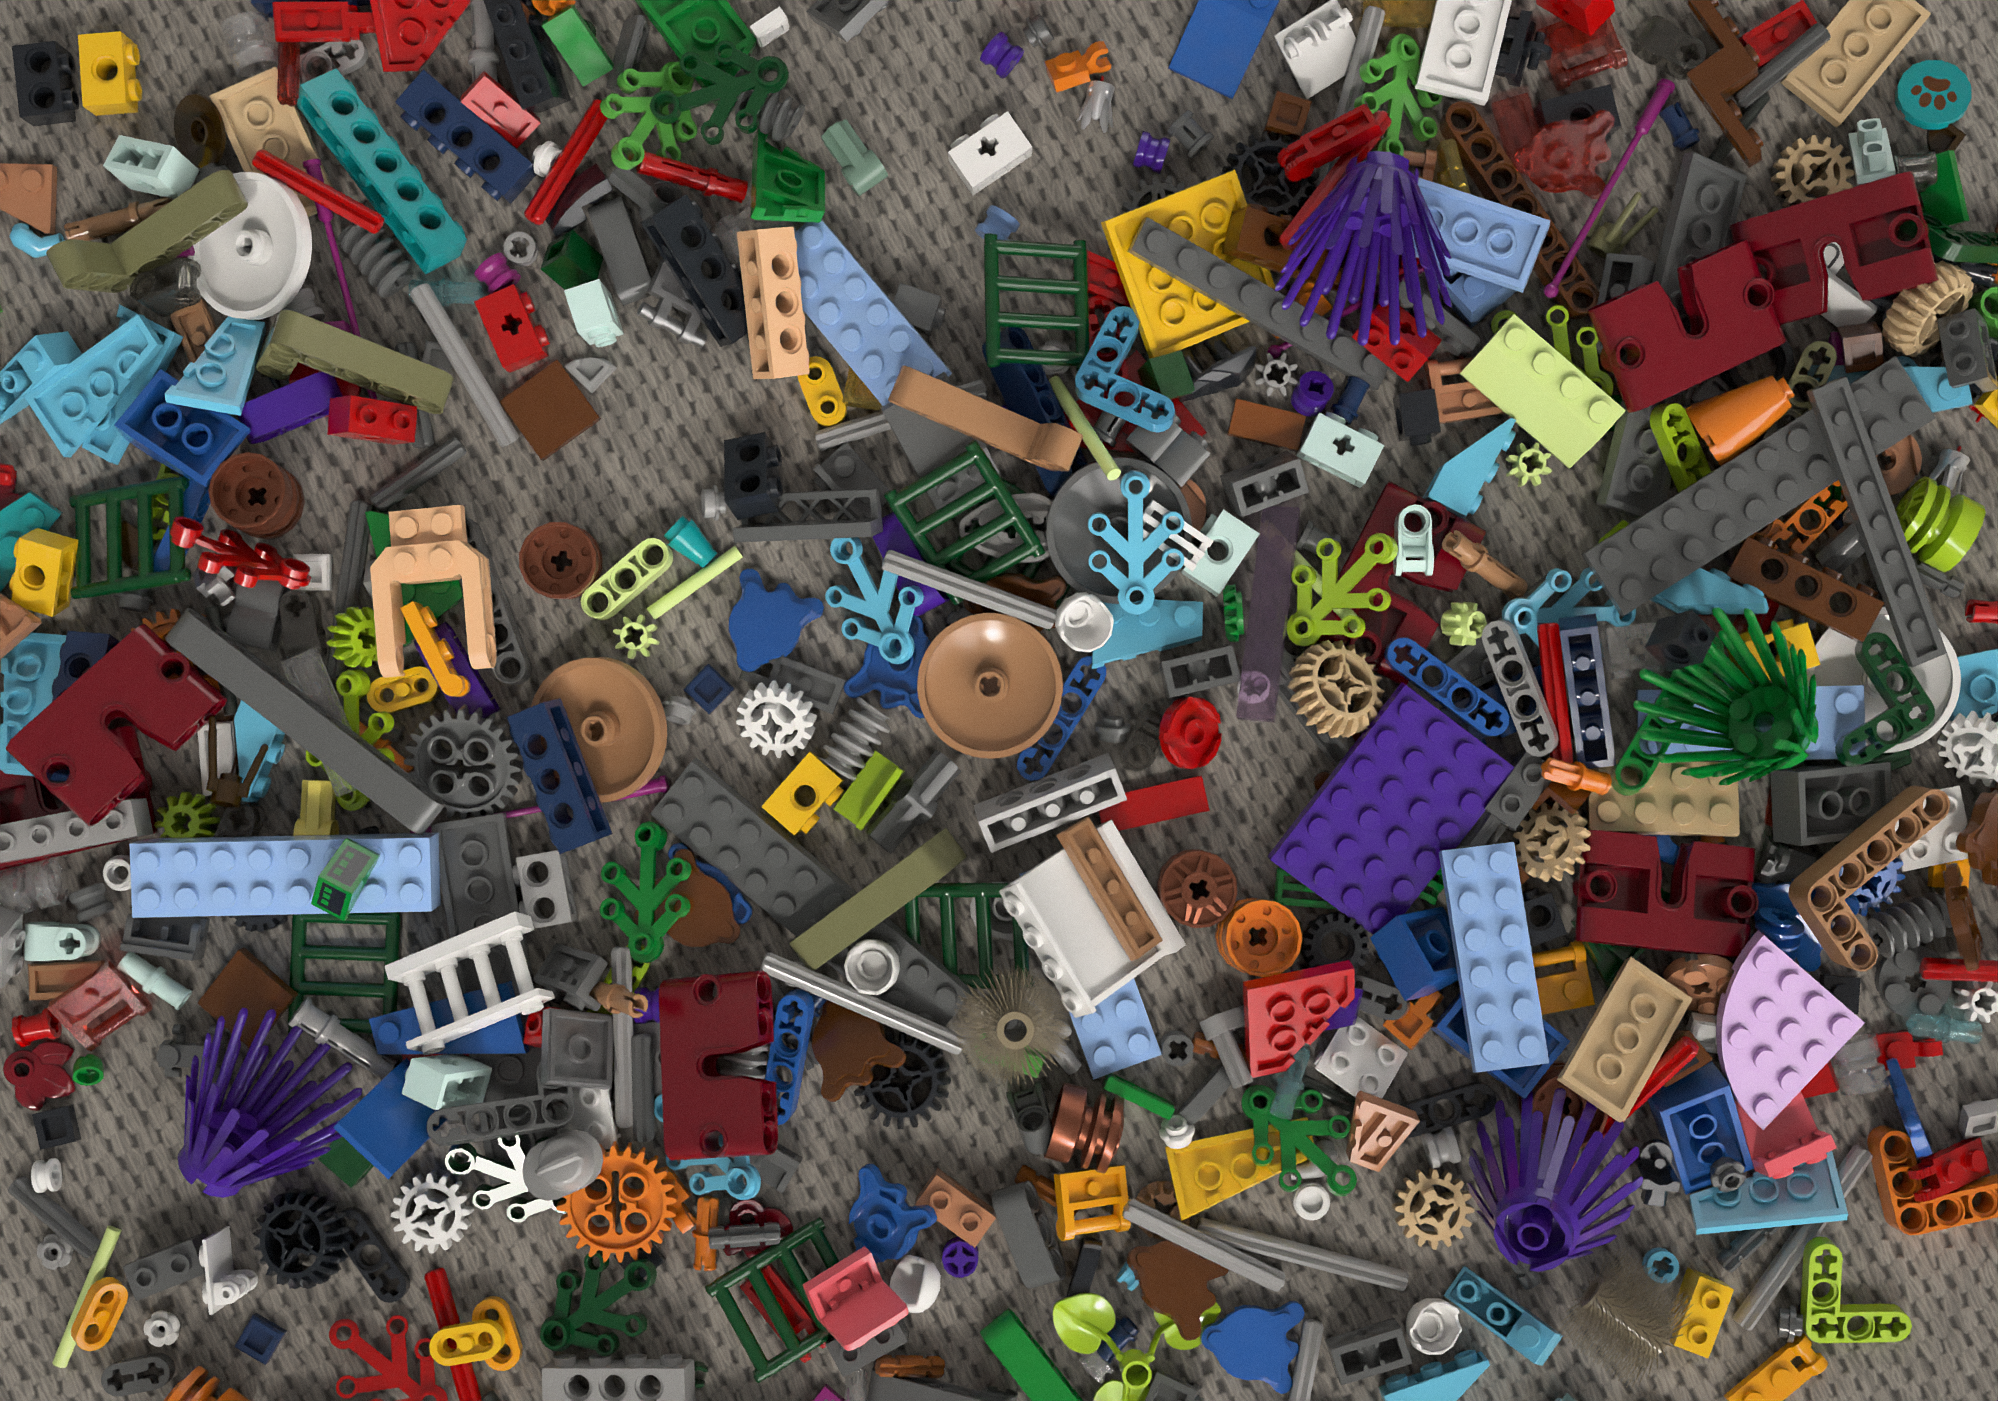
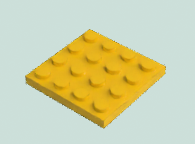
M1235 170L1101 222L1128 301L1139 320V331L1149 359L1182 350L1250 321L1128 253L1127 251L1143 219L1147 217L1274 290L1276 288L1269 269L1222 254L1232 211L1247 206Z

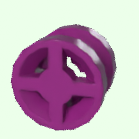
M496 253L487 258L478 266L474 273L479 282H485L488 286L489 294L512 284L516 285L521 278L516 269H510L507 265V258L503 253Z

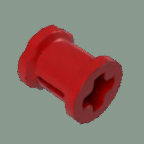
M48 1007L44 1008L42 1013L32 1016H14L12 1019V1033L16 1043L20 1047L30 1046L32 1041L46 1037L51 1040L60 1038L62 1027L56 1009Z

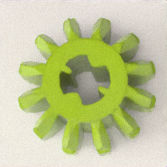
M352 606L346 608V614L338 613L334 615L338 625L327 627L331 633H334V638L326 642L330 647H336L332 656L337 660H343L344 664L348 667L359 665V667L367 668L372 666V661H378L374 610L369 607L359 609V607Z
M181 792L179 798L170 796L166 799L169 808L159 807L157 809L159 815L163 816L164 819L163 821L155 822L154 826L156 828H164L165 830L159 838L217 837L218 835L210 826L211 824L220 823L221 819L219 817H210L209 814L215 810L216 806L213 803L204 805L205 796L203 794H196L193 797L190 792ZM185 816L191 817V821L188 823L189 829H184L183 824L187 821Z

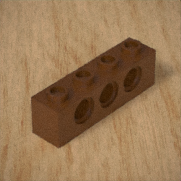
M1247 204L1246 207L1232 211L1222 254L1280 273L1293 251L1284 249L1283 245L1279 242V237L1293 220L1294 216L1280 215L1278 217L1269 214L1268 208L1259 204ZM1265 229L1271 235V245H1268L1264 239ZM1317 241L1307 256L1302 259L1291 277L1297 278ZM1351 241L1331 291H1338ZM1325 248L1305 282L1315 285L1329 249ZM1366 268L1360 294L1364 291Z
M1756 534L1754 539L1747 537L1742 541L1725 573L1731 578V581L1741 586L1744 584L1752 585L1764 593V597L1856 642H1864L1885 603L1876 599L1879 592L1860 583L1857 584L1856 588L1842 582L1845 577L1844 575L1830 568L1823 567L1820 572L1808 566L1809 558L1791 550L1788 555H1785L1774 549L1776 545L1774 541L1759 534ZM1771 559L1780 565L1781 572L1777 579L1768 580L1762 575L1761 566L1765 560ZM1800 576H1807L1814 582V591L1808 597L1799 595L1795 590V582ZM1836 592L1843 593L1848 599V607L1843 613H1836L1830 608V597Z

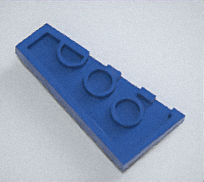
M511 981L497 984L501 1002L515 997ZM482 989L463 993L469 1016L487 1009ZM448 998L429 1002L436 1029L455 1022ZM414 1007L369 1019L378 1054H423L422 1051L410 1050L406 1046L407 1041L422 1035ZM520 1013L445 1043V1049L434 1054L528 1053L530 1050L527 1044H523L525 1031Z

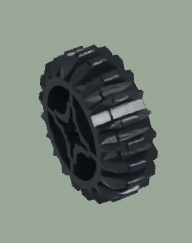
M1264 131L1261 136V142L1253 134L1248 137V146L1239 142L1235 148L1238 154H1228L1226 160L1231 166H1224L1221 174L1232 170L1236 171L1247 204H1258L1256 202L1259 199L1269 197L1276 201L1277 204L1280 202L1283 204L1276 207H1267L1269 214L1278 217L1280 215H1292L1295 217L1309 196L1317 188V186L1311 183L1317 181L1319 173L1313 171L1311 176L1305 179L1302 178L1301 181L1299 180L1298 191L1293 198L1288 192L1290 188L1285 183V168H1282L1279 163H1268L1262 157L1258 159L1257 156H1278L1280 150L1287 148L1288 145L1297 141L1295 137L1291 138L1288 144L1282 142L1283 134L1277 133L1275 140L1272 141L1270 140L1269 132ZM1245 164L1251 168L1250 173L1255 179V184L1247 194L1241 182V170ZM1279 173L1274 184L1275 187H1272L1271 183L1270 187L1264 185L1260 188L1266 174L1269 178L1270 175L1275 177Z
M887 1031L885 1038L888 1042L900 1047L902 1050L917 1054L927 1063V1066L911 1067L904 1062L899 1067L904 1076H913L912 1081L908 1080L906 1093L899 1082H891V1079L896 1078L897 1068H891V1072L887 1076L881 1077L880 1080L871 1082L867 1086L858 1087L855 1089L854 1094L855 1096L867 1095L868 1098L862 1101L860 1107L864 1110L873 1104L875 1109L870 1115L872 1120L877 1119L880 1112L886 1115L883 1120V1126L888 1127L891 1118L895 1117L898 1118L897 1128L903 1129L904 1118L909 1117L912 1127H917L919 1124L917 1114L920 1113L924 1120L929 1121L932 1118L928 1110L929 1106L936 1111L942 1109L941 1103L935 1099L936 1096L948 1098L949 1092L939 1087V1085L951 1083L950 1076L940 1075V1072L949 1069V1063L941 1062L937 1064L936 1060L943 1055L942 1049H937L931 1054L928 1050L932 1047V1044L925 1042L921 1046L918 1044L920 1039L915 1037L912 1038V1041H907V1034L901 1031L899 1033V1040L894 1041L893 1033ZM932 1076L930 1092L920 1103L915 1105L912 1087L916 1083L923 1081L924 1078ZM877 1092H895L904 1104V1108L894 1107L885 1103L877 1095Z
M312 1188L289 1190L288 1193L277 1195L274 1198V1202L268 1203L263 1207L265 1214L260 1215L256 1219L262 1228L257 1229L253 1233V1235L260 1239V1243L253 1249L262 1252L263 1257L259 1260L258 1264H267L269 1266L266 1276L272 1277L277 1275V1284L284 1285L288 1283L289 1289H298L300 1287L309 1289L315 1287L316 1284L329 1281L331 1275L337 1274L341 1270L339 1263L344 1262L348 1258L343 1249L349 1247L352 1242L345 1239L344 1233L349 1232L352 1227L343 1226L341 1220L344 1219L347 1213L336 1212L339 1201L331 1200L327 1202L328 1193H316L315 1189ZM295 1210L302 1212L301 1217L296 1219L295 1222L288 1220ZM313 1254L317 1257L311 1266L302 1264L304 1258L309 1257V1255Z

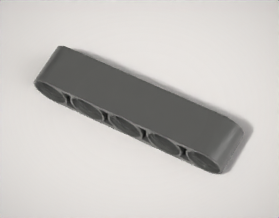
M465 516L466 524L470 527V536L467 539V543L489 559L491 591L496 599L493 606L494 627L504 625L508 630L506 641L502 644H496L497 659L496 665L492 670L496 678L503 683L512 685L523 684L530 678L532 673L530 658L482 529L478 523ZM461 578L459 581H460L461 586H462V589H463L462 578ZM516 658L521 665V670L518 676L510 678L505 672V667L509 660Z

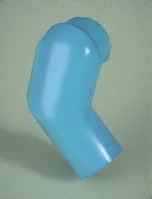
M26 223L15 224L10 233L12 244L34 258L47 256L46 252L50 247L65 241L61 233L40 238L29 229V225Z

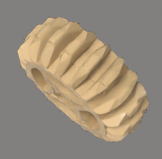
M1943 260L1935 263L1939 281L1903 290L1893 300V305L1886 311L1887 318L1882 324V336L1885 337L1884 340L1890 344V347L1899 353L1902 352L1906 356L1915 357L1919 354L1922 355L1929 348H1934L1937 342L1941 340L1937 323L1938 319L1963 312L1968 308V301L1973 295L1974 283L1971 281V277L1965 274L1966 271L1957 265L1954 266Z
M1327 640L1312 645L1305 650V653L1297 657L1294 662L1295 666L1288 673L1293 680L1290 681L1287 687L1295 692L1290 701L1298 703L1300 707L1296 715L1304 714L1307 717L1306 726L1316 724L1317 734L1328 732L1330 738H1337L1340 735L1345 738L1355 733H1360L1367 729V726L1370 725V722L1378 715L1377 712L1384 705L1379 698L1382 697L1385 691L1377 686L1382 677L1375 676L1372 671L1376 664H1367L1365 661L1366 653H1359L1357 655L1355 644L1345 647L1342 640L1333 643ZM1324 666V673L1321 674V677H1318L1319 667ZM1351 700H1354V709L1351 713H1348V705L1351 704Z

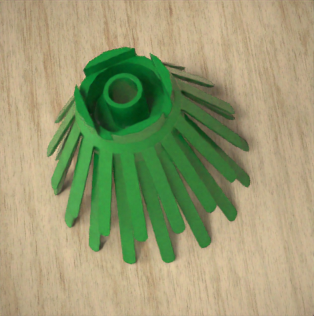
M1718 607L1712 609L1714 617L1723 629L1718 632V636L1748 678L1714 642H1712L1703 663L1720 679L1699 664L1684 668L1703 682L1680 669L1672 671V678L1685 686L1646 668H1642L1639 672L1640 678L1712 712L1667 697L1661 699L1662 706L1635 700L1633 706L1637 711L1719 732L1712 733L1662 727L1661 732L1640 731L1639 736L1643 740L1730 749L1660 754L1655 757L1657 761L1661 763L1735 760L1688 768L1681 772L1682 775L1701 779L1737 773L1722 779L1718 785H1730L1747 777H1750L1749 782H1752L1774 770L1792 768L1803 762L1809 755L1804 751L1809 747L1810 742L1812 741L1815 744L1819 735L1818 721L1815 716L1817 704L1815 705L1816 677L1815 674L1810 677L1808 694L1807 663L1804 651L1800 648L1797 656L1794 644L1788 650L1786 638L1781 633L1779 625L1774 620L1771 622L1772 633L1787 682L1786 685L1754 612L1748 608H1744L1743 611L1749 625L1748 632L1769 678L1725 612Z

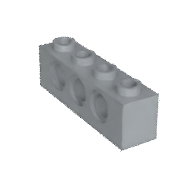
M1106 753L975 804L974 809L979 826L992 853L1127 800L1111 757L1109 753Z
M147 798L122 801L105 818L91 827L73 811L1 824L0 863L151 835L153 830Z
M575 1354L556 1355L554 1360L542 1368V1400L696 1401L694 1359H682L681 1354H665L660 1356V1359H647L646 1354H630L625 1356V1359H611V1355L600 1356L599 1354L591 1355L589 1359H576ZM578 1375H582L588 1380L589 1389H584L580 1386ZM613 1375L623 1379L625 1389H619L615 1386ZM648 1375L658 1378L661 1385L660 1389H654L649 1384Z

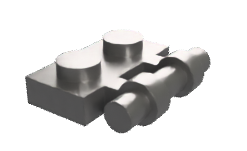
M662 259L647 290V293L659 299L656 307L642 302L638 308L637 315L648 320V325L658 330L663 328L675 334L676 340L686 345L691 343L702 348L706 342L707 335L697 331L699 323H704L664 259ZM725 292L721 295L722 305L727 296ZM672 306L687 314L683 323L668 315Z

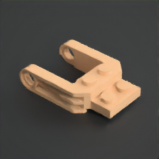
M462 505L388 512L391 547H386L370 566L377 658L382 676L384 678L405 676L403 672V644H406L404 615L400 609L403 607L401 583L411 585L460 580L461 578L468 655L473 669L494 668L497 651L489 559L467 543L465 507Z

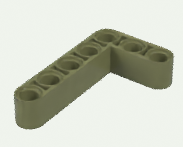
M230 170L217 171L205 177L110 244L69 239L53 245L47 250L46 254L64 288L108 293L122 292L128 289L127 285L132 287L182 252L242 213L248 207V202Z
M291 310L280 311L267 334L256 365V369L265 376L277 380H287L299 362L406 405L417 406V409L432 414L443 413L454 380L452 375L442 369Z
M944 828L906 858L789 943L790 947L806 968L813 971L929 888L968 856L949 830Z

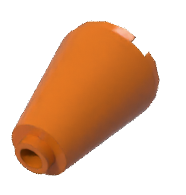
M1772 375L1691 404L1685 410L1701 438L1704 439L1709 450L1721 466L1750 448L1792 407L1789 399L1794 397L1795 394L1784 378L1776 381Z

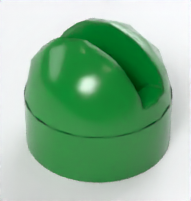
M89 1053L86 1057L80 1056L76 1059L73 1066V1080L77 1084L89 1086L97 1084L103 1079L104 1065L101 1058Z

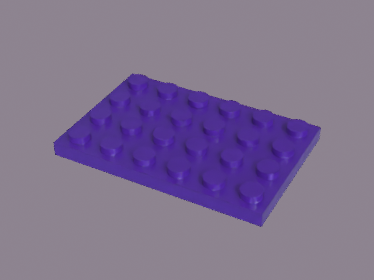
M1403 682L1397 687L1377 713L1378 715L1370 722L1367 729L1360 735L1267 856L1272 862L1343 914L1357 920L1356 923L1362 925L1372 935L1397 915L1406 913L1441 868L1439 852L1455 849L1484 813L1485 806L1515 768Z

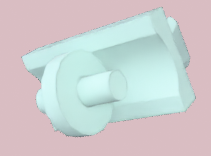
M1873 118L1858 121L1857 132L1848 133V143L1857 185L1896 175L1887 129L1882 128L1880 119Z

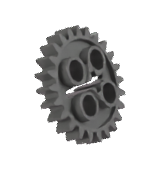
M466 704L458 710V713H456L452 705L444 710V714L439 710L434 711L430 719L424 718L419 724L420 729L416 728L411 733L410 737L414 741H410L405 747L408 752L412 753L404 760V764L414 767L409 771V774L444 801V807L447 808V818L449 819L456 811H459L461 819H467L471 812L474 817L483 816L485 811L489 815L495 814L498 806L504 808L510 801L509 798L514 797L518 791L514 785H519L523 780V776L517 773L523 768V762L515 760L521 754L518 747L512 748L511 744L514 739L511 735L505 736L503 733L508 724L503 723L498 727L494 725L496 717L494 713L487 719L482 718L481 707H478L473 714H469ZM440 739L448 741L452 746V750L445 749L441 745ZM478 741L485 744L488 748V753L480 751L475 742ZM441 774L450 776L453 784L446 783L442 779ZM476 776L485 778L489 783V787L481 785Z

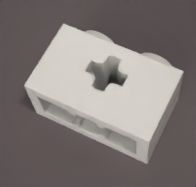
M1008 111L1000 117L998 114L990 116L980 125L981 130L970 137L968 134L959 137L950 146L951 150L948 151L949 162L972 195H975L1032 156L1031 144ZM986 145L988 149L994 147V156H990L988 153L982 154V146Z

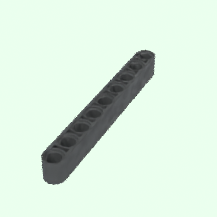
M187 608L165 637V640L172 647L413 832L423 835L445 806L444 801L202 614Z

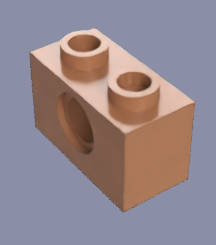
M939 1168L935 1170L916 1197V1206H931L937 1214V1221L974 1248L996 1219L993 1207Z

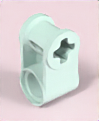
M1410 505L1399 512L1395 518L1394 539L1398 545V552L1393 560V572L1395 576H1401L1402 572H1424L1426 576H1432L1434 549L1432 544L1431 514L1421 505ZM1414 513L1421 518L1422 527L1419 532L1407 530L1404 525L1406 514ZM1406 558H1420L1421 560H1406Z
M46 921L25 923L24 960H73L79 957L90 956L100 947L101 936L98 930L89 924H61L59 922ZM74 939L80 940V944H75Z

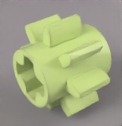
M1538 442L1533 444L1528 450L1523 443L1517 445L1516 451L1519 455H1509L1505 459L1512 463V470L1506 475H1515L1519 478L1518 487L1524 486L1527 480H1531L1534 486H1538L1541 484L1539 474L1548 475L1552 472L1549 467H1546V459L1551 456V453L1543 454L1539 451ZM1528 457L1532 458L1531 465L1536 467L1530 472L1526 471L1527 465L1522 463Z
M1452 602L1451 609L1444 612L1441 618L1442 633L1446 636H1451L1449 644L1460 646L1476 645V639L1482 636L1483 629L1487 625L1485 614L1477 611V603Z
M639 615L636 622H632L628 617H623L625 626L622 630H613L615 634L620 635L621 640L615 648L618 650L625 647L628 648V658L634 659L636 651H641L645 657H649L650 653L647 648L651 644L658 645L660 643L652 638L651 633L658 628L657 625L644 626L645 616ZM632 629L644 632L640 637L642 642L640 645L633 642L629 643V639L633 636Z

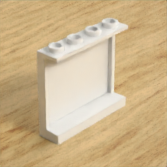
M1112 820L1095 827L1163 940L1140 958L1133 961L1129 959L1064 848L999 891L1004 899L1006 910L1015 917L1023 931L1025 942L1036 952L1042 962L1043 972L1053 981L1061 994L1063 1005L1073 1014L1074 1018L1097 1011L1095 1006L1163 956L1175 953L1186 945Z

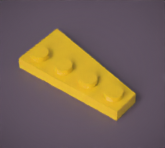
M1308 1117L1290 1121H1307ZM1268 1125V1144L1274 1150V1157L1267 1166H1258L1252 1161L1251 1152L1254 1147L1253 1128L1191 1141L1188 1146L1181 1149L1165 1147L1181 1221L1282 1172L1279 1131L1272 1125ZM1307 1136L1314 1143L1313 1137ZM1295 1147L1297 1165L1308 1158ZM1259 1148L1256 1150V1156L1259 1160L1264 1161L1269 1158V1152L1264 1148Z

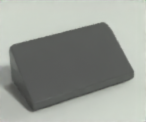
M642 15L628 18L623 23L613 59L614 68L610 71L606 88L609 90L624 93L618 87V76L629 68L639 71L650 31L649 25ZM626 77L628 83L633 85L632 80Z

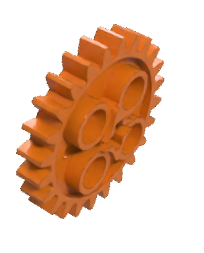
M613 1141L610 1152H606L604 1147L599 1144L602 1148L603 1164L601 1172L596 1179L604 1181L607 1189L598 1192L588 1185L583 1189L562 1197L565 1199L558 1202L556 1209L567 1213L561 1216L559 1223L560 1225L571 1224L566 1237L571 1238L576 1235L580 1237L576 1245L577 1249L582 1248L586 1244L591 1246L589 1257H592L600 1250L603 1251L602 1257L604 1262L608 1260L611 1253H616L618 1262L622 1263L625 1252H629L631 1257L636 1260L640 1247L649 1254L653 1247L651 1240L660 1244L663 1242L664 1235L660 1230H671L672 1223L667 1218L676 1216L677 1209L670 1206V1204L677 1202L678 1194L668 1191L674 1187L675 1179H663L668 1173V1166L657 1169L655 1166L659 1156L655 1155L649 1160L645 1159V1147L635 1154L632 1153L631 1142H628L624 1151H619L617 1142ZM613 1171L619 1172L618 1194L620 1203H623L620 1212L622 1233L616 1231V1203L612 1201L615 1192ZM635 1176L644 1182V1186L640 1189H632L626 1184L625 1180L628 1177ZM634 1212L641 1213L646 1218V1222L641 1225L633 1224L628 1219V1215ZM603 1215L609 1220V1225L598 1227L594 1225L591 1217Z

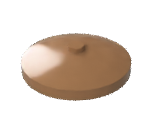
M978 613L950 624L931 642L922 658L918 672V699L927 723L934 733L947 745L973 757L1003 758L1022 752L1035 744L1054 722L1063 695L1061 665L1049 641L1034 626L1007 614Z
M595 656L570 661L549 674L538 688L531 707L561 698L600 802H611L624 798L645 786L658 770L667 743L665 712L660 698L649 681L636 669L622 661ZM542 736L541 744L543 748L546 750L547 742L545 738ZM555 770L554 778L560 784V776Z

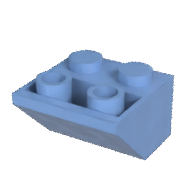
M1450 269V277L1443 274L1451 300V308L1470 329L1517 292L1516 290Z

